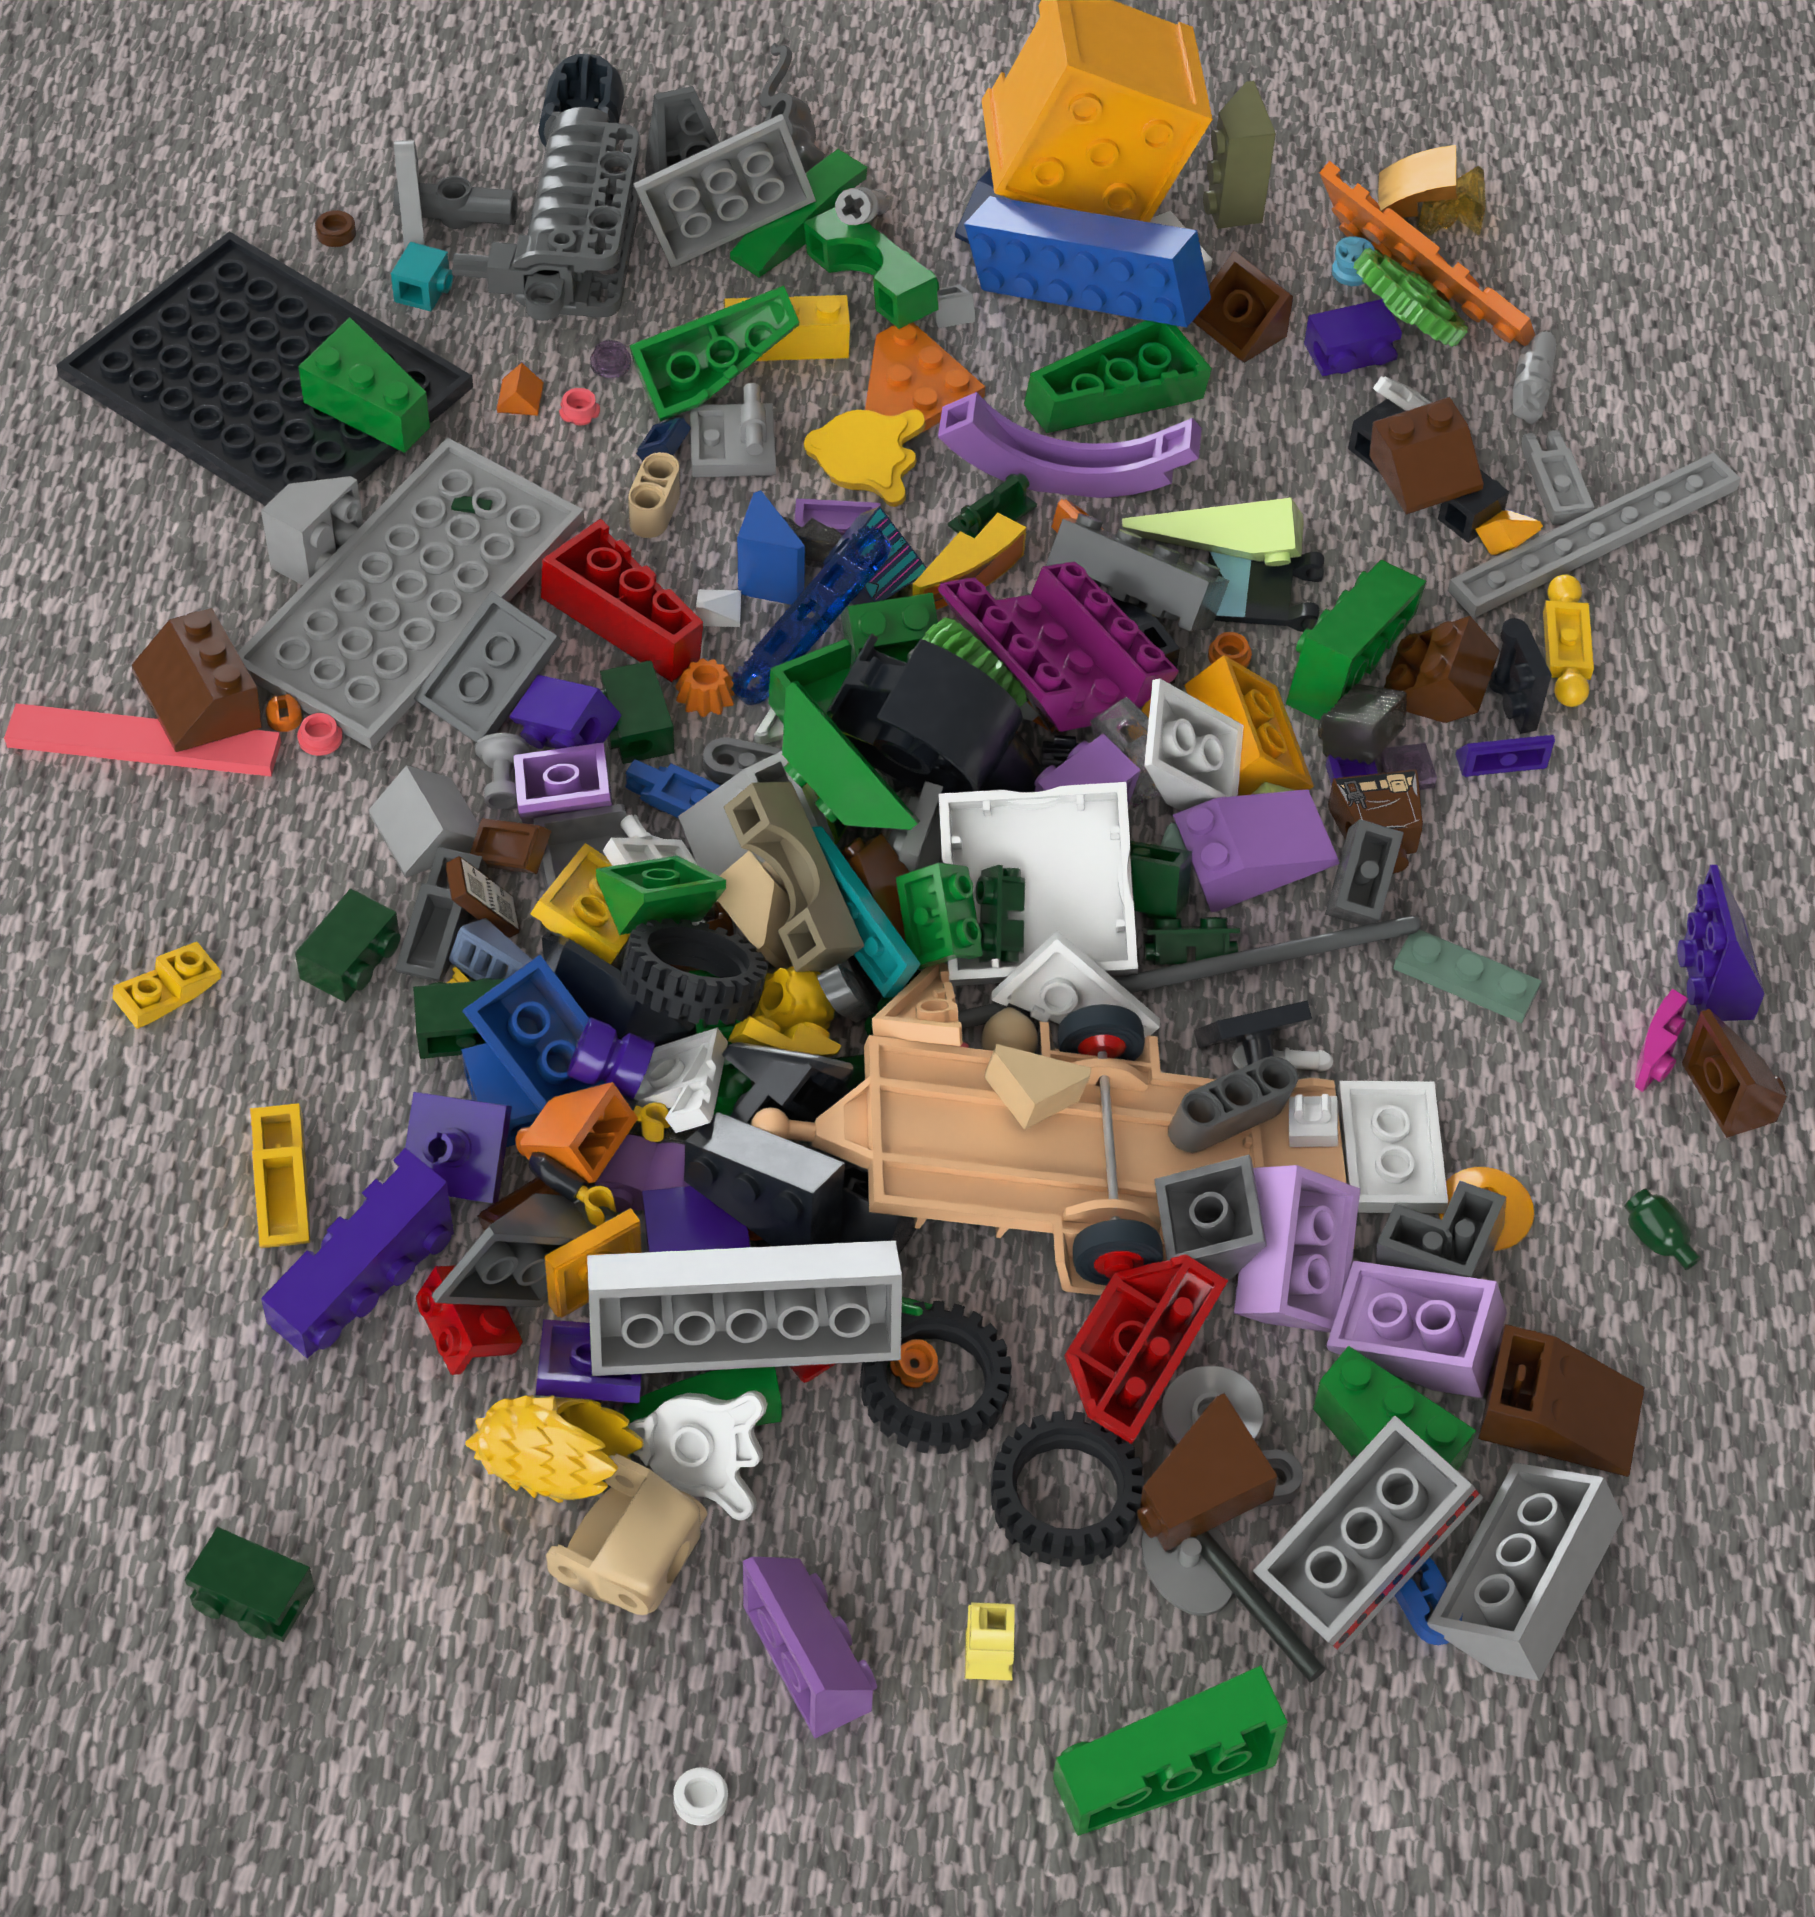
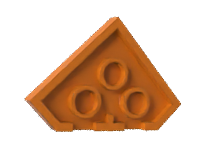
M910 323L900 329L893 325L876 334L865 410L874 411L886 416H894L908 410L917 409L924 415L926 424L925 429L922 431L924 432L940 423L943 406L975 392L984 398L986 386L915 323Z

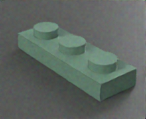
M1420 929L1414 934H1409L1395 960L1393 968L1519 1023H1523L1542 982L1537 978Z

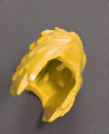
M525 1395L517 1398H504L498 1401L486 1412L485 1418L476 1419L478 1431L465 1441V1445L475 1451L474 1458L481 1460L489 1475L495 1474L516 1491L523 1487L533 1498H536L539 1493L544 1497H550L558 1503L563 1502L564 1499L588 1498L605 1491L608 1488V1484L602 1480L613 1476L618 1470V1466L608 1456H615L617 1453L631 1460L627 1455L643 1448V1439L627 1427L629 1419L613 1409L601 1407V1403L594 1400L555 1398L554 1395L545 1397Z

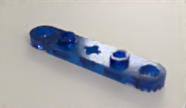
M865 526L864 530L861 528L857 530V535L853 533L851 535L853 539H848L846 542L848 545L845 546L840 554L836 552L751 651L753 655L748 661L743 662L744 665L737 668L739 671L733 673L735 678L731 679L734 683L731 689L741 701L747 705H756L765 701L769 697L770 668L805 655L885 563L891 552V542L879 528ZM876 544L873 546L875 550H870V555L868 553H865V556L861 555L868 545ZM810 612L815 613L811 619L807 617ZM760 675L761 678L758 679L760 684L756 682V688L753 686L750 687L751 690L747 688L750 681Z

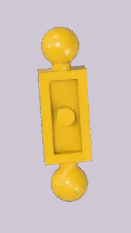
M1563 574L1555 577L1549 583L1547 594L1550 601L1545 602L1543 610L1546 664L1552 674L1551 678H1558L1554 686L1556 699L1564 706L1576 707L1584 703L1588 698L1590 688L1587 680H1591L1594 670L1589 603H1578L1582 596L1580 582L1571 575Z

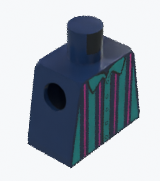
M879 506L861 513L823 562L824 567L834 580L822 590V596L826 603L835 610L842 609L849 601L853 605L883 601L916 581L927 567Z

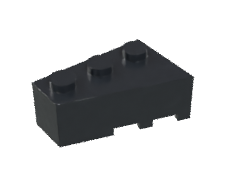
M719 1112L713 1116L710 1123L700 1127L685 1141L684 1181L771 1246L840 1243L844 1162Z

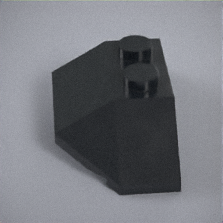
M547 932L542 937L543 959L588 1018L592 1017L611 1025L616 1030L618 1039L623 1038L628 1033H632L654 1042L655 1048L696 1034V1025L688 1022L686 1017L682 1016L679 1019L668 1017L669 1011L667 1010L658 1013L650 1009L651 1003L641 1004L638 1002L636 995H630L625 990L626 985H622L621 971L571 939L559 935L555 936L550 932Z

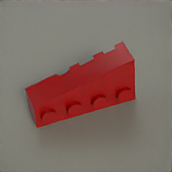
M601 518L542 559L541 598L639 662L652 660L655 672L673 682L683 674L691 662L698 663L700 660L703 621L671 589L664 590L656 582L657 575L647 565L642 567L631 556L632 549L622 539L616 541L609 534V526Z

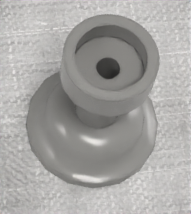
M494 733L482 737L475 744V754L488 767L493 769V782L487 784L484 788V803L489 808L513 809L517 807L516 783L511 781V769L514 768V755L529 753L528 743L524 738L515 734Z

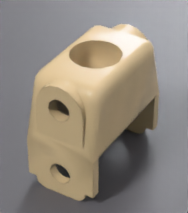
M616 1453L615 1456H608L618 1466L617 1472L605 1479L611 1488L600 1497L586 1514L567 1548L560 1544L557 1547L551 1546L546 1554L548 1572L557 1578L558 1582L593 1599L619 1606L637 1615H647L658 1608L697 1544L701 1535L700 1527L708 1513L706 1508L691 1495L673 1487L652 1470Z

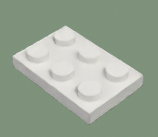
M1339 1081L1337 1095L1347 1184L1360 1188L1358 1213H1391L1395 1204L1420 1213H1445L1448 1206V1195L1435 1082Z

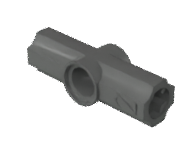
M460 176L446 177L439 181L438 184L419 183L422 218L441 219L445 226L452 229L467 228L474 222L515 225L518 216L517 191L471 187L469 180ZM396 183L394 188L393 207L395 215H401L398 183Z

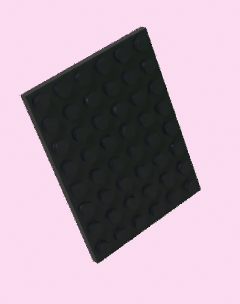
M230 231L56 365L58 376L264 506L288 484L351 476L357 479L359 484L398 451V449L305 404L303 401L298 366L349 317L426 391L429 423H432L473 388L472 375Z

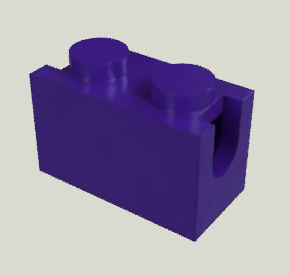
M1384 299L1308 315L1304 345L1322 376L1336 373L1344 374L1354 369L1372 365H1384L1390 361L1397 360L1398 353L1393 346V341L1401 339L1402 330L1391 311L1384 305Z
M537 675L509 717L514 723L524 727L520 736L531 746L542 749L544 746L560 749L605 742L622 715L599 688Z

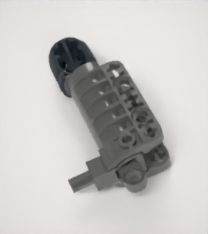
M575 54L565 58L553 70L549 78L538 128L541 142L546 148L527 235H519L517 244L492 242L489 256L453 254L452 275L487 278L489 293L515 294V299L526 308L528 316L535 320L548 321L556 318L559 314L600 318L609 317L616 314L621 307L640 207V199L633 184L640 181L635 176L640 148L639 132L636 128L619 123L624 100V88L619 73L607 60L593 54ZM619 140H625L623 152L617 151L616 144L619 143ZM612 167H621L626 171L614 172ZM611 268H615L618 270L616 273L609 275L601 274L600 272H598L605 271ZM601 288L608 290V298L605 300V303L597 302L600 300Z

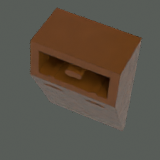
M1505 1324L1494 1357L1478 1439L1629 1477L1645 1387L1555 1336Z

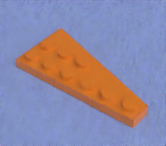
M1328 161L1319 174L1333 204L1331 210L1338 217L1341 223L1339 228L1347 237L1357 236L1368 240L1375 250H1378L1383 256L1386 254L1396 262H1399L1407 271L1410 270L1418 273L1437 289L1438 296L1443 300L1449 302L1452 298L1462 305V311L1472 320L1480 322L1484 319L1493 325L1492 330L1502 340L1508 343L1515 340L1523 346H1527L1535 336V332L1528 316L1492 288L1486 287L1481 291L1478 282L1470 275V271L1459 262L1453 268L1448 265L1446 260L1438 254L1441 249L1392 209L1386 208L1382 213L1380 206L1370 196L1368 190L1359 183L1353 189L1349 187L1340 177L1339 172L1341 169L1331 161Z

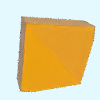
M1504 510L1475 530L1489 554L1498 555L1516 548L1541 531L1543 525L1539 520Z

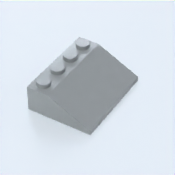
M782 114L633 183L647 218L671 268L816 201Z

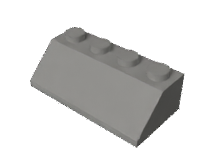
M1514 1462L1428 1620L1429 1628L1444 1635L1445 1640L1493 1672L1540 1681L1623 1519V1515L1605 1478Z

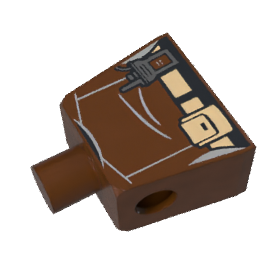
M1417 770L1333 778L1328 808L1344 839L1346 840L1349 827L1359 819L1404 832L1393 874L1405 870L1409 865L1407 854L1417 852L1423 829Z

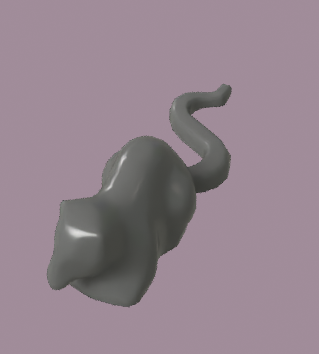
M774 43L771 46V54L774 56L780 55V60L762 90L760 104L765 109L770 110L765 121L780 114L783 115L804 171L807 173L824 159L825 154L814 145L816 130L809 106L791 94L782 92L775 94L777 87L790 66L792 51L786 45L778 46Z

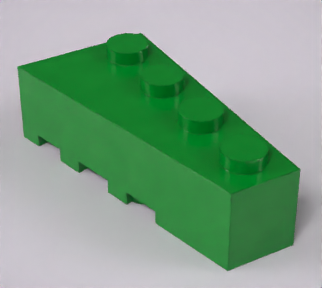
M1145 320L1030 373L1024 406L1046 433L1061 431L1203 399L1212 368L1177 326Z

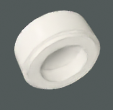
M703 1767L693 1768L682 1774L675 1784L673 1792L674 1806L678 1815L684 1821L693 1825H708L717 1821L724 1814L728 1805V1788L723 1777L716 1771Z

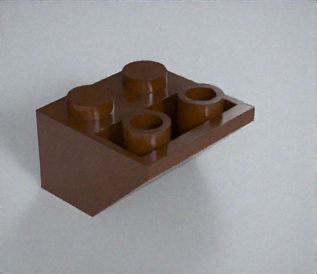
M1471 616L1453 622H1444L1438 627L1418 634H1409L1401 639L1397 646V652L1391 669L1386 676V682L1379 702L1387 707L1443 723L1476 714L1481 707L1500 650Z

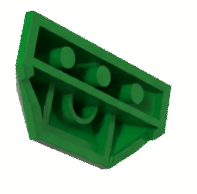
M793 681L788 685L785 695L782 755L788 763L784 766V769L801 788L808 783L820 798L814 803L824 816L832 823L839 819L846 826L911 830L920 822L918 817L865 759L798 681Z

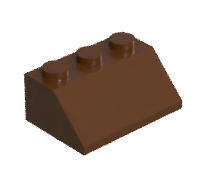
M212 608L169 619L131 665L134 676L175 752L262 728L257 686Z

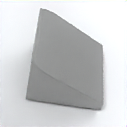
M962 285L939 288L937 292L939 310L931 313L938 328L975 322L973 294Z

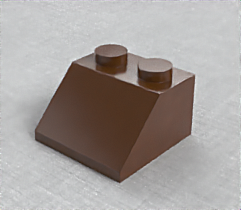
M1450 397L1373 422L1370 458L1406 515L1483 489L1484 483L1469 426Z

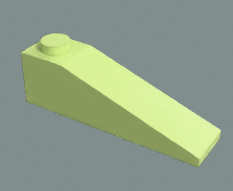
M1292 498L1122 518L1123 528L1142 538L1259 562L1265 561L1266 566L1287 565L1291 563L1290 558L1301 557L1303 514Z

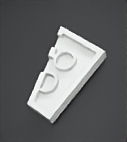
M1058 931L1051 935L992 991V1001L1006 1007L1010 1003L1031 1012L1030 1017L1042 1022L1050 1020L1060 1024L1068 1014L1075 1010L1091 1005L1109 1004L1121 1006L1136 1013L1141 1019L1144 1028V1038L1148 1035L1151 1036L1160 1028V1018Z

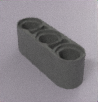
M1270 1056L1188 1092L1182 1099L1169 1124L1168 1136L1171 1142L1185 1152L1195 1153L1276 1117L1281 1113L1298 1082V1073L1295 1067L1281 1057Z

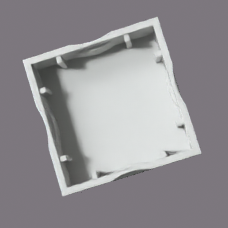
M1126 782L1059 786L1040 792L991 790L938 794L942 861L947 864L968 867L974 887L973 898L978 923H980L981 904L977 903L975 891L978 878L981 876V870L996 865H1003V868L1021 869V877L1025 878L1024 911H1008V919L1024 920V953L1019 954V962L1003 963L1000 962V959H992V961L986 963H979V957L975 959L956 958L948 961V970L952 986L1001 983L1056 931L1060 932L1110 976L1138 974Z

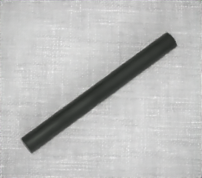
M1208 1531L1194 1537L1201 1543L1200 1555L1309 1682L1316 1680L1325 1671L1322 1663Z

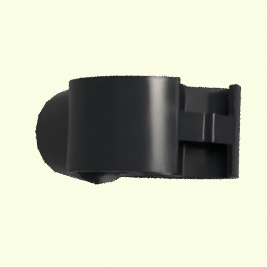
M873 633L868 637L826 714L873 768L920 793L925 781L943 786L941 794L991 790L1035 792L1036 786L1034 782L1042 773V767L1017 731L1023 720V715L1018 704L1003 687L966 660L926 640L921 639L910 659L905 663L877 652L874 645L878 638Z

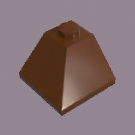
M1710 1009L1701 1011L1682 1065L1726 1138L1777 1122L1787 1098L1781 1079L1777 1075H1773L1764 1059Z

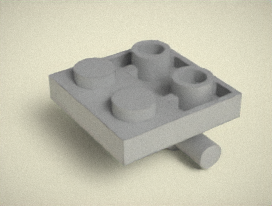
M748 383L744 386V404L700 405L690 410L692 477L776 475L773 403H761L760 386L758 384Z

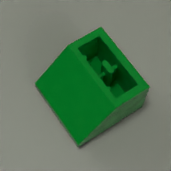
M933 593L851 605L840 612L844 639H847L852 645L851 667L872 633L878 638L874 645L877 652L907 663L909 652L925 636L924 633L933 624L936 625L938 623Z

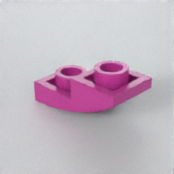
M1674 989L1668 993L1657 1009L1641 1049L1635 1074V1087L1642 1092L1654 1079L1660 1083L1664 1081L1676 1063L1672 1053L1678 1036L1687 1021L1682 1017L1688 998Z

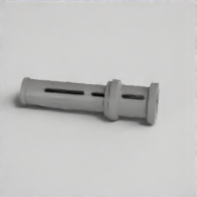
M866 187L850 188L844 190L838 196L835 210L840 220L848 225L864 224L870 222L876 215L886 213L890 208L891 200L890 197L885 198L887 192L881 189L870 190Z

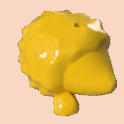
M791 966L787 969L779 968L774 973L766 974L758 1007L752 1016L748 1015L747 1018H755L756 1016L767 1018L780 1026L781 1034L786 1029L798 1023L804 1024L805 1022L814 1023L827 1030L830 1027V1021L834 1018V1008L818 981L817 976L821 974L820 972H796L794 967Z

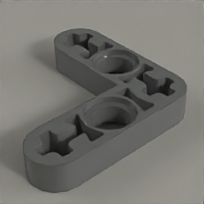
M851 957L841 965L837 964L817 976L827 999L839 1014L858 1022L878 1010Z

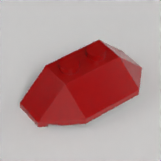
M1186 1254L1173 1257L1167 1261L1151 1263L1114 1273L1064 1355L1087 1417L1132 1444L1228 1280Z

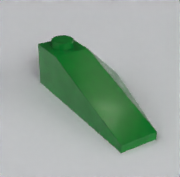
M783 285L629 346L633 363L644 390L661 422L702 405L798 327L800 322Z

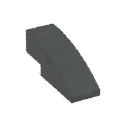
M438 847L427 884L421 883L395 967L397 973L442 982L451 965L449 957L458 931L463 925L469 923L472 916L451 899L446 863L460 856L486 875L488 867L482 856Z

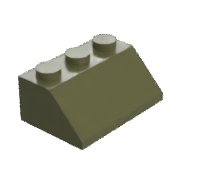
M1254 80L1246 81L1220 110L1217 129L1211 132L1213 160L1207 163L1209 191H1204L1203 205L1205 213L1207 215L1212 214L1217 229L1263 223L1276 132Z

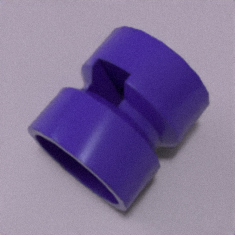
M591 1017L577 1043L567 1076L585 1084L590 1083L594 1085L601 1079L604 1080V1084L613 1082L622 1095L634 1098L646 1074L655 1044L632 1033H628L623 1038L618 1039L617 1032L611 1025Z

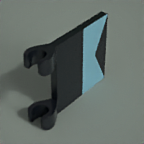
M1209 551L1208 564L1220 568L1218 576L1230 580L1214 621L1288 626L1300 632H1304L1307 628L1312 630L1318 621L1319 606L1316 603L1306 602L1290 607L1293 576L1304 581L1321 582L1324 574V555L1320 552H1308L1302 554L1301 557L1290 558L1291 563L1287 565L1266 566L1265 561L1259 562Z

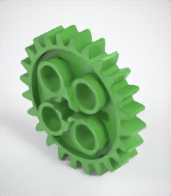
M1366 248L1354 262L1353 268L1363 278L1362 281L1372 289L1373 293L1382 297L1384 305L1402 321L1411 325L1415 324L1424 334H1428L1436 341L1439 339L1444 345L1449 344L1451 347L1456 346L1468 332V326L1458 316L1459 313L1447 301L1439 297L1437 289L1418 273L1410 270L1407 271L1399 262H1396L1386 254L1383 256L1378 250L1374 251L1371 248Z

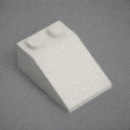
M1159 678L1152 682L1144 766L1165 803L1183 811L1214 798L1238 796L1244 725Z

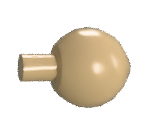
M1007 1007L994 1014L986 1022L981 1037L983 1050L994 1051L996 1044L1035 1053L1038 1045V1033L1033 1022L1026 1015L1015 1008Z

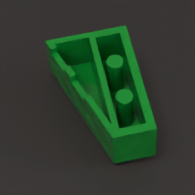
M350 317L298 366L305 404L404 453L430 428L426 391Z
M1350 1346L1344 1350L1321 1378L1313 1410L1348 1453L1356 1457L1387 1423L1396 1416L1458 1471L1468 1457L1476 1433L1474 1428Z

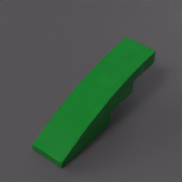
M836 149L806 173L816 201L745 234L730 252V259L760 278L806 244L804 222L835 208L836 200L844 190L855 188L867 179V166L840 149Z

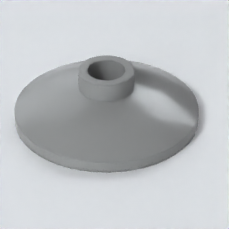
M1199 1366L1183 1372L1171 1382L1163 1398L1162 1418L1168 1434L1178 1444L1215 1397L1225 1393L1254 1440H1256L1262 1427L1264 1408L1261 1397L1254 1385L1240 1373L1222 1366Z

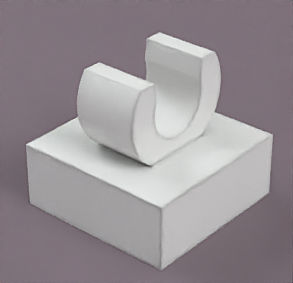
M1300 1094L1295 1097H1289L1290 1147H1338L1337 1096H1329L1328 1094H1322V1096H1303Z

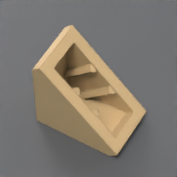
M996 1044L986 1069L985 1079L1025 1130L1079 1102L1090 1077L1091 1068Z

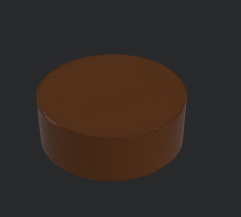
M340 210L328 211L321 214L315 221L316 237L323 245L341 247L352 242L356 236L355 220L347 212Z

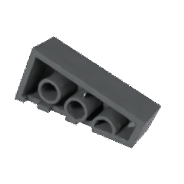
M1079 513L1077 519H1062L1046 566L1075 561L1086 570L1089 577L1099 587L1104 586L1108 588L1106 593L1111 597L1135 605H1139L1140 601L1147 604L1145 612L1159 618L1165 617L1178 621L1180 617L1178 626L1190 632L1211 629L1230 581L1218 576L1220 568L1199 560L1195 561L1194 566L1179 560L1180 552L1158 544L1155 550L1140 545L1142 537L1122 529H1117L1116 535L1102 530L1103 522L1088 515Z

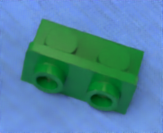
M936 863L896 877L906 944L921 964L918 969H925L956 958L975 959L982 956L981 929L977 922L973 898L974 887L967 866Z

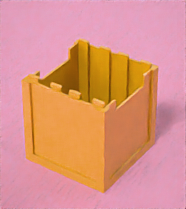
M1041 0L1038 5L1040 18L1007 77L1005 78V73L1001 72L992 89L988 88L981 100L994 193L1016 201L1150 222L1213 120L1194 29L1192 26L1179 22L1177 25L1114 0Z

